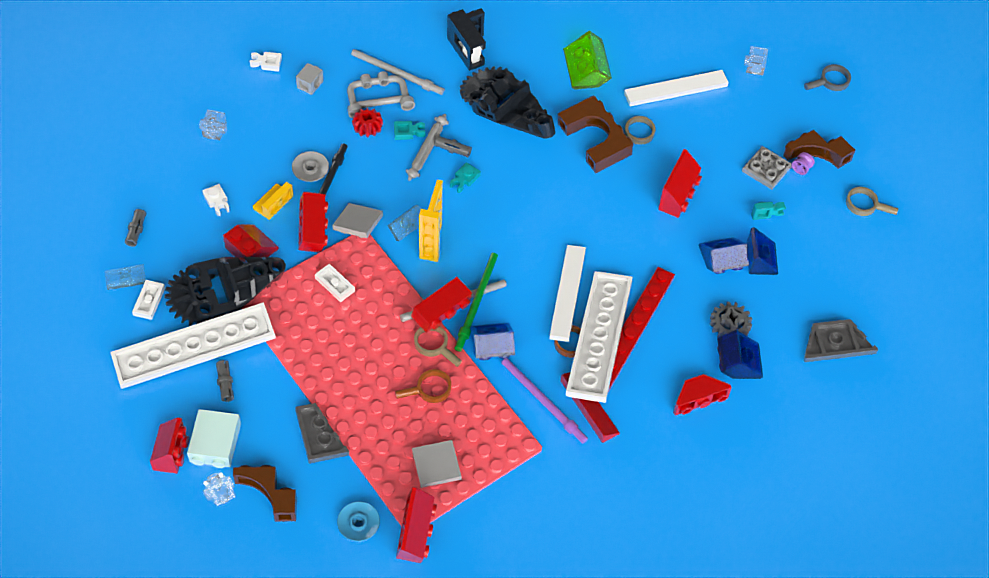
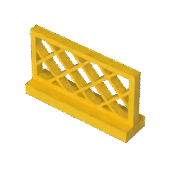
M442 180L436 181L428 210L421 209L419 213V258L438 262L440 253Z

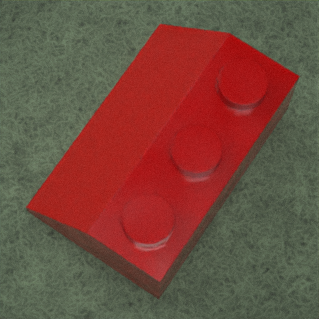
M686 149L682 151L663 188L658 209L677 218L680 217L682 212H686L689 205L687 201L693 198L696 191L694 187L695 185L699 186L702 180L700 165Z
M412 487L407 497L396 559L421 563L424 558L428 557L429 545H426L427 537L432 535L433 525L430 524L431 516L435 517L437 504H433L434 496L415 487Z

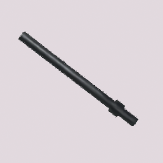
M342 143L338 152L334 154L332 165L319 194H325L326 196L338 167L342 165L345 159L344 154L348 148L346 144Z

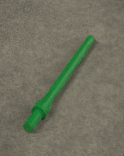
M491 253L464 325L459 329L458 340L454 348L456 351L461 352L465 341L469 339L471 334L470 328L498 258L497 253Z

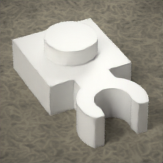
M264 52L263 56L258 53H251L253 59L250 60L251 67L261 66L262 70H280L281 53Z
M220 184L202 190L209 207H215L217 216H221L220 209L222 208L226 209L227 213L230 212L227 197Z

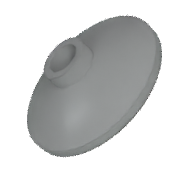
M314 151L299 154L292 163L294 175L305 182H314L322 179L329 169L326 157Z

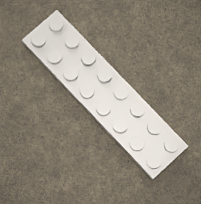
M595 271L566 389V396L606 403L632 285L631 276Z
M263 302L112 351L111 356L120 387L123 389L275 339L276 337Z

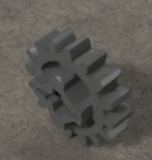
M727 302L726 306L720 303L719 308L715 307L713 313H711L710 326L713 327L712 332H718V338L724 336L725 341L728 338H731L732 342H735L736 338L741 341L743 336L747 337L752 327V317H749V311H743L745 306L739 308L736 302L734 306L730 302Z

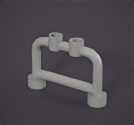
M385 71L378 73L377 78H371L369 74H363L360 80L353 81L347 88L350 103L347 110L351 118H354L356 112L359 113L360 108L400 103L403 110L409 111L415 107L413 97L409 96L405 80L397 75L388 76V73ZM392 82H396L400 86L402 94L400 96L356 102L355 88L363 87L368 89L372 85L378 84L380 86H387Z

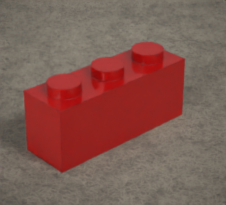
M302 193L299 202L298 250L320 253L323 247L327 245L328 235H325V229L328 226V218H325V213L328 210V202L325 201V194Z
M455 277L413 308L411 317L426 333L431 329L436 330L446 318L448 320L451 319L460 308L464 309L470 304L472 292L458 277Z

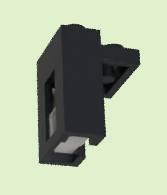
M482 8L469 13H465L461 9L447 15V39L469 71L485 65V58L481 53V49L484 50L486 46V41L482 37L484 36L485 16Z

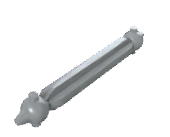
M446 114L438 118L435 117L434 120L437 123L431 128L412 163V168L406 169L409 181L420 177L418 171L422 169L432 151L436 137L440 136L443 126L449 124Z

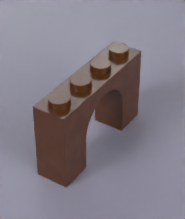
M594 95L558 113V125L567 136L589 126L599 127L608 134V138L604 142L586 151V162L595 174L632 155V140L630 137H626L622 127L615 123L612 114L605 110L602 101H598Z

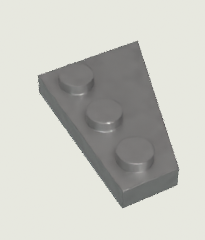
M316 403L295 407L309 464L349 455V450L339 440L340 437L332 430L328 420Z

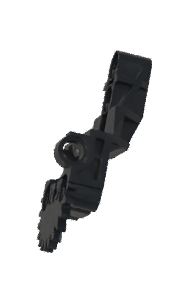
M493 66L489 70L486 67L485 71L479 69L478 74L473 72V77L467 76V80L462 81L463 85H460L461 97L465 102H469L473 112L477 115L544 139L555 135L553 118L547 114L546 109H542L538 100L531 93L529 83L526 80H517L513 73L508 71V68L502 70V67H499L496 70L495 66ZM511 92L514 93V94H513L509 99H507L499 108H497V105L499 104V100L502 101V100H504Z
M221 257L193 263V265L186 268L185 273L182 270L179 271L180 277L174 274L173 279L175 281H168L171 287H166L165 291L169 292V294H165L164 297L170 300L166 302V306H172L169 309L170 313L177 312L174 316L175 319L180 316L182 317L181 323L189 320V326L193 322L198 324L238 311L266 287L269 288L272 282L278 281L284 273L286 264L284 260L278 257ZM254 271L259 272L261 275H256ZM189 275H194L196 278H190ZM219 276L228 301L226 303L219 304L214 289H211V279ZM200 309H205L208 313H203Z

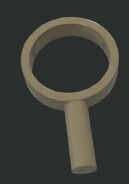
M635 116L627 121L625 135L630 137L635 144H647L654 138L655 125L647 117ZM642 122L651 128L652 133L646 138H636L630 134L628 127L633 123Z
M866 187L853 188L846 198L847 208L859 216L871 215L876 209L897 215L898 212L896 207L879 203L877 195ZM857 193L865 194L873 200L874 206L867 210L859 209L852 204L850 197Z
M439 326L436 330H430L439 332L444 338L443 345L435 350L422 348L418 343V337L425 331L421 327L416 331L414 345L420 354L428 357L442 354L456 367L461 364L462 360L446 348L448 336L442 327Z

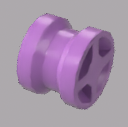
M806 152L800 153L797 159L792 162L793 170L800 175L807 174L809 168H812L815 164L814 158Z

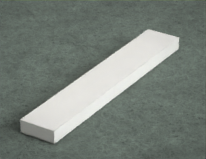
M723 70L625 89L624 94L631 107L728 87V80Z
M567 245L550 331L551 340L569 342L586 247Z

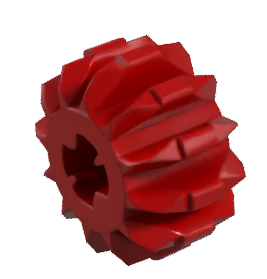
M367 107L366 110L360 108L359 113H355L352 124L355 133H359L360 136L366 135L368 138L369 135L375 136L376 133H380L383 120L380 112H376L375 108L369 110Z

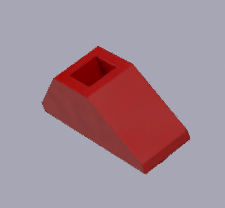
M704 374L685 380L673 413L675 416L681 413L685 415L693 409L705 408L710 403L725 401L729 397L732 387L728 383Z

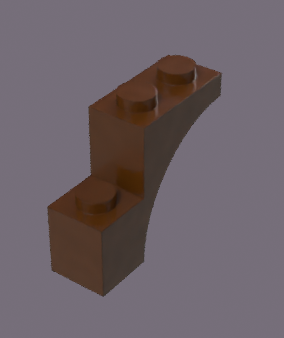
M812 130L808 133H803L795 141L791 140L788 142L783 156L790 160L798 157L800 153L806 152L812 157H818L832 163L839 169L852 161L855 149L842 136L835 140L831 139L827 143L815 130Z
M270 465L233 467L235 484L251 486L268 498L273 507L275 522L296 521V489L285 487L277 490L276 467Z

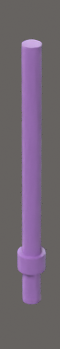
M508 358L502 361V364L565 426L564 429L569 434H573L582 444L588 440V437L578 429V425L573 420H569Z

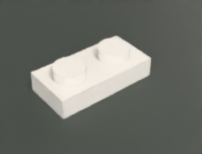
M330 264L315 274V279L340 302L355 292V287Z
M145 281L132 311L133 316L153 319L165 290L163 283Z

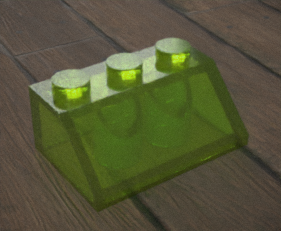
M591 31L586 32L563 49L571 85L574 90L598 88L612 79L603 40Z

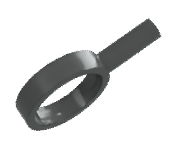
M828 65L823 69L821 79L806 83L804 87L806 90H810L824 85L829 90L842 91L849 86L851 74L848 69L841 65ZM838 71L846 77L847 82L841 85L832 84L825 78V73Z

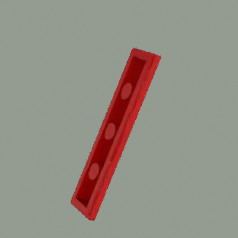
M571 372L561 375V383L566 389ZM572 397L602 443L620 434L598 401Z

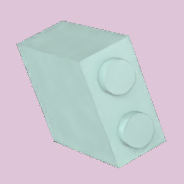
M199 409L187 451L189 461L199 466L207 464L213 465L216 468L231 467L241 426L239 414Z

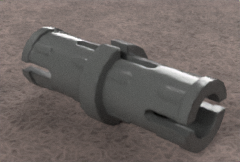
M439 135L434 143V146L446 149L451 154L457 153L467 158L472 151L470 146L458 143L455 139L450 140ZM446 144L453 145V146L458 147V148H460V149H457V148L448 146V145H446Z
M141 209L134 211L132 222L128 225L129 231L125 244L131 247L137 245L139 235L143 231L142 225L146 212Z
M224 360L218 361L216 363L218 372L217 385L220 386L221 401L229 402L234 400L232 390L233 378L230 376L229 362L225 361L224 363Z

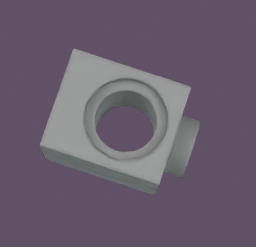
M307 63L296 76L297 88L312 95L323 83V70Z

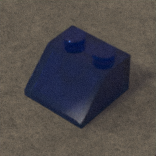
M735 237L699 243V249L706 267L714 272V274L725 273V270L728 269L742 270L744 266H749L747 243Z
M509 323L471 326L473 351L475 357L479 358V360H489L491 357L497 356L505 359L509 358L510 355H515L514 332Z
M737 329L717 338V350L720 358L719 368L722 373L732 379L763 378L759 343Z

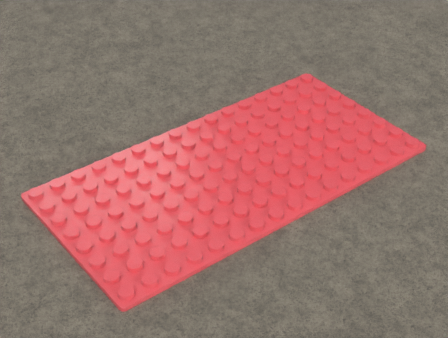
M371 234L368 238L351 235L285 271L278 281L272 282L269 288L266 287L241 309L264 302L276 337L266 341L267 345L311 404L316 403L332 430L340 437L339 440L349 450V456L401 527L407 497L412 487L435 497L433 504H437L435 517L431 516V523L540 453L542 446L464 349L461 352L454 349L457 341L443 323L440 327L446 331L448 336L446 348L462 360L461 364L456 367L442 354L428 357L416 350L414 336L420 326L414 319L401 322L400 315L413 311V308L423 301L422 297ZM328 264L355 287V292L342 302L338 301L315 279V274ZM428 331L427 333L423 332L418 337V343L424 349L435 350L443 345L444 338L439 332ZM428 370H441L451 379V393L447 399L439 403L427 402L419 394L398 399L395 395L397 390L417 386L419 377ZM430 376L423 380L421 389L425 394L436 397L447 391L448 384L439 376ZM452 440L462 476L461 480L421 488L412 448Z

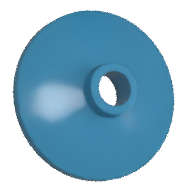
M353 502L346 505L340 511L337 525L340 533L346 539L361 542L375 535L380 525V518L377 510L372 505L365 502ZM358 522L363 524L361 527L355 526Z

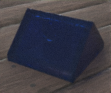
M755 227L751 228L746 242L749 274L777 275L778 264L775 242Z

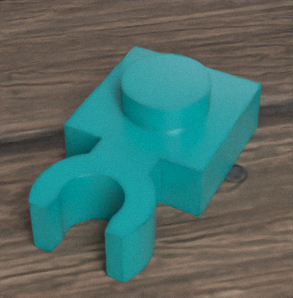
M394 121L395 140L413 139V135L425 137V130H420L425 129V123L419 122L412 125V121Z
M466 162L455 173V178L450 181V188L458 185L457 192L461 193L465 184L470 187L481 176V171Z
M759 202L754 204L751 216L753 220L768 219L772 215L782 216L784 215L783 210L786 207L784 202L773 204V202Z

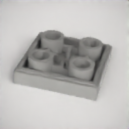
M762 146L743 167L742 172L773 190L791 169L792 163Z
M348 203L334 222L333 230L360 238H368L383 217V211Z
M452 440L412 448L421 488L461 480L462 476Z

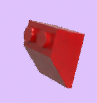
M238 224L223 235L225 248L235 257H269L279 249L255 225Z

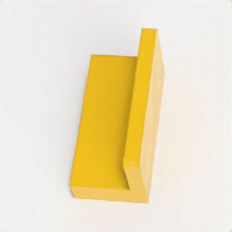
M288 182L283 186L275 184L253 205V210L270 220L293 197L292 185Z

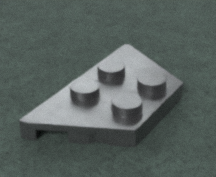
M851 319L813 323L804 362L877 354L878 348L875 345L872 346L866 340L867 336L857 328Z

